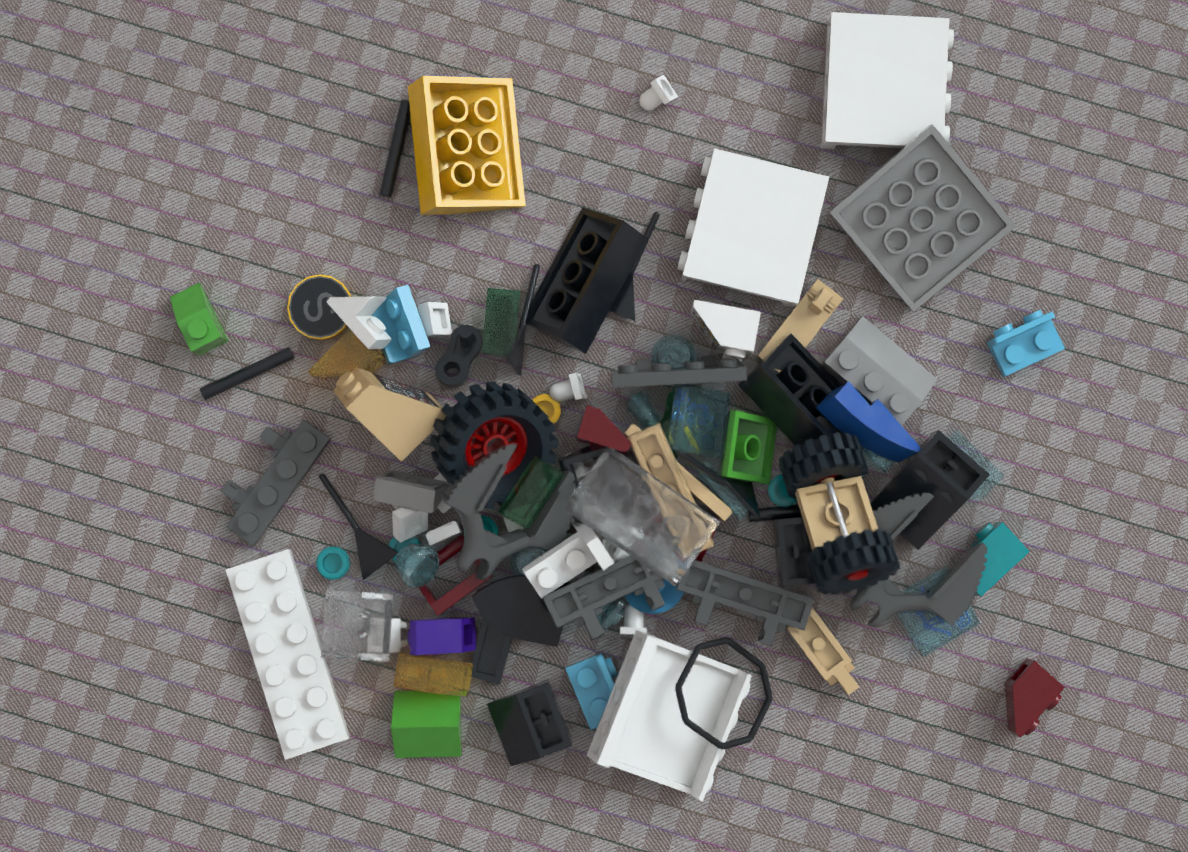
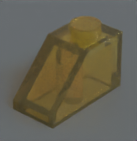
M349 328L310 368L308 373L315 379H339L343 374L348 371L352 372L357 367L375 374L384 365L382 359L385 355L380 349H368Z
M402 652L398 654L393 686L427 693L467 697L474 663L432 655H410V652Z

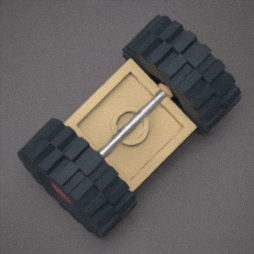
M834 433L831 437L823 435L814 441L812 439L806 440V444H797L793 447V451L787 450L784 453V457H780L778 464L788 496L797 499L813 552L809 553L808 561L817 591L825 595L829 593L837 595L840 592L844 594L851 593L855 589L857 591L865 589L864 587L868 585L874 586L878 584V581H885L889 579V575L896 574L897 570L900 569V563L888 531L878 529L863 483V479L866 477L865 474H868L869 470L857 436H851L849 433H845L840 436V433Z

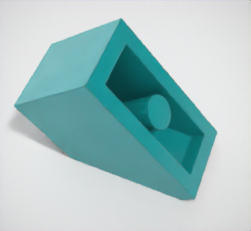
M988 522L975 533L978 539L971 544V549L983 542L987 546L988 554H984L987 562L983 565L986 567L981 572L983 576L979 579L980 584L977 586V592H974L975 596L982 597L1030 552L1003 522H995L993 525L991 522Z

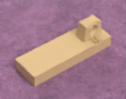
M817 279L761 350L757 358L762 361L791 333L806 348L842 302L843 298Z

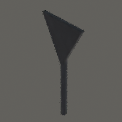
M654 212L644 234L648 239L610 308L611 312L635 321L633 275L658 221L659 212Z
M539 264L533 266L519 324L520 331L507 358V361L518 376H521L526 325L540 269Z
M683 450L677 451L679 457L718 483L727 486L758 520L760 519L752 482L723 478Z
M320 474V480L354 529L362 578L364 580L400 552L363 531L326 475Z

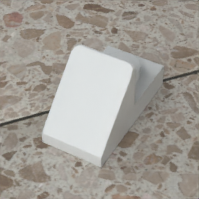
M330 297L326 301L368 349H384L392 340L385 332V325L378 318L371 316L386 300V297Z

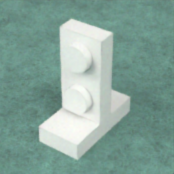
M587 521L574 522L573 526L577 531L575 534L522 568L541 599L596 562H598L603 570L614 564V561Z

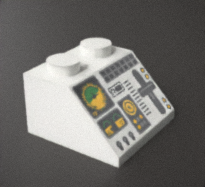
M694 300L690 316L715 352L723 354L722 359H738V362H742V359L749 358L754 352L761 312Z

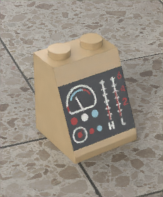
M357 367L352 372L348 371L343 374L336 383L337 387L333 390L345 408L401 462L435 429L433 425L436 418L444 420L446 417L441 411L443 407L429 392Z

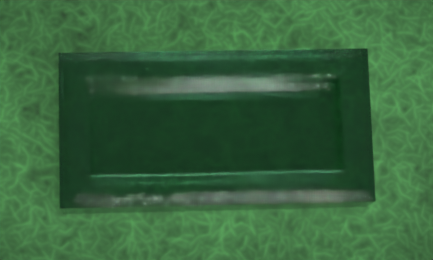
M534 456L498 512L508 520L529 529L564 476V473L553 465Z

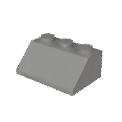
M863 316L821 364L842 385L849 381L868 403L879 399L901 426L923 402L937 381L936 377Z

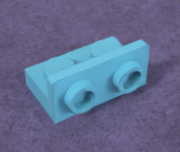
M409 286L397 287L386 296V300L371 315L378 318L385 325V332L392 338L389 344L382 349L388 364L417 357L430 347Z
M1038 310L1022 318L1025 323L1024 325L1014 329L1010 323L993 331L995 338L986 343L1003 377L1065 349L1051 320L1055 318L1053 311L1043 315L1042 311Z
M602 652L565 667L590 730L598 727L615 684L613 677L618 676L611 657L604 659Z

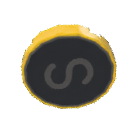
M319 274L306 277L294 287L289 295L287 309L290 321L298 332L308 338L323 341L335 338L346 330L348 326L326 302L330 297H352L343 283L332 276Z

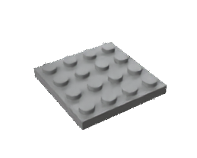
M934 125L928 126L828 211L912 312L916 311L1016 227Z

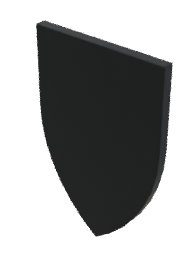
M515 575L498 579L471 595L481 615L489 624L503 634L524 641L558 646L563 626L556 628L543 598H540L526 575ZM566 582L565 584H563L562 586H560L559 588H557V589L554 590L553 592H555V591H557V590H559V589H561V588H563V587H565V586H567V585H569V584H571V583Z

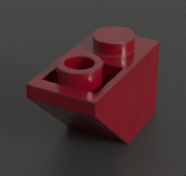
M1026 658L1005 682L1008 730L1020 738L1024 734L1026 736L1031 734L1040 723L1038 720L1040 715L1046 709L1049 711L1059 703L1062 698L1060 693L1065 688L1035 660Z

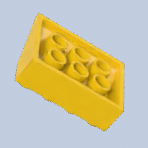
M422 76L408 86L421 215H452L525 207L512 79Z

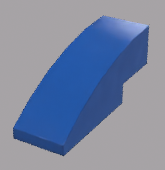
M849 381L830 392L816 407L843 434L849 433L851 436H857L862 447L881 457L899 463L922 449L879 399L868 403Z

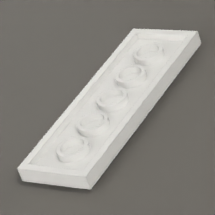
M291 549L226 569L285 760L349 739L350 735Z

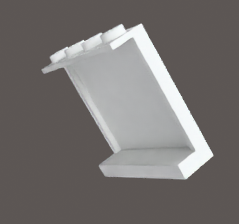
M831 12L827 21L821 149H835L836 145L904 148L930 125H934L949 143L950 127L945 126V113L950 112L951 94L946 93L947 81H951L953 70L952 61H948V49H952L954 42V30L949 29V18Z
M714 148L712 157L705 156L700 176L707 178L704 189L697 188L693 207L699 208L696 221L690 219L685 238L690 239L691 242L688 252H681L677 270L683 271L681 280L686 281L688 278L781 301L783 302L782 305L795 308L799 303L829 176Z
M636 630L586 756L598 765L621 769L691 794L696 799L703 801L705 794L712 787L714 771L717 763L723 758L726 749L717 748L686 726L682 721L675 686L693 651ZM699 654L682 686L689 720L722 743L726 742L730 731L737 723V712L741 702L749 693L752 675Z

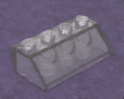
M608 447L574 491L564 509L675 587L720 523L719 520L617 450Z

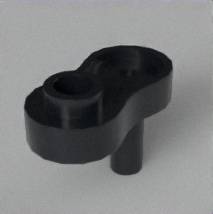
M462 325L456 328L451 334L449 346L445 354L436 364L437 379L445 387L458 388L463 385L468 378L471 363L482 350V335L474 326ZM450 368H455L459 374L455 377H448L446 372Z

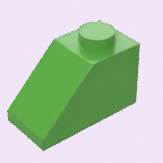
M197 283L170 297L176 322L191 352L200 356L229 342L201 283Z

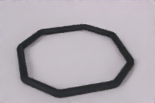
M727 637L699 643L695 646L675 686L684 724L714 746L723 750L749 743L754 739L773 697L764 663ZM727 644L759 667L766 699L748 736L722 743L689 720L682 686L701 650Z

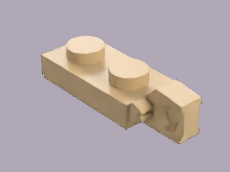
M813 608L811 609L805 631L786 625L787 631L825 681L827 680L831 686L838 682L848 695L859 688L858 684L849 674L855 669L851 663V658Z

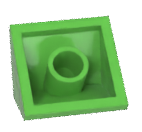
M730 410L727 413L719 471L720 476L726 479L769 485L777 426L770 418L737 410Z
M461 689L394 691L391 732L395 758L462 756Z

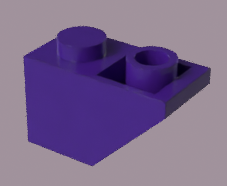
M438 617L410 621V628L407 633L410 655L475 651V617Z

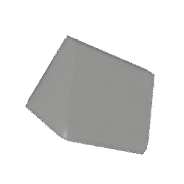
M390 470L375 477L374 500L426 513H433L442 501L440 494L445 492L444 489L449 488V483Z

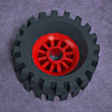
M495 381L486 382V390H483L478 384L469 386L471 394L465 396L460 391L453 397L458 403L453 407L446 403L441 409L446 415L445 419L440 420L436 418L433 427L439 435H431L430 444L436 450L431 452L433 461L438 465L436 468L449 484H453L454 479L458 480L459 475H463L466 469L469 470L471 465L475 466V462L477 460L480 461L481 457H486V454L502 446L516 444L517 447L505 465L507 469L484 508L494 509L495 502L502 509L511 507L510 499L513 498L520 504L527 500L524 494L527 490L531 489L535 494L541 488L537 484L540 477L548 480L552 473L546 466L548 463L555 464L557 455L550 449L558 447V439L552 434V432L556 431L554 424L535 402L520 389L516 390L510 384L503 383L502 387H500ZM496 438L493 444L487 446L492 439Z

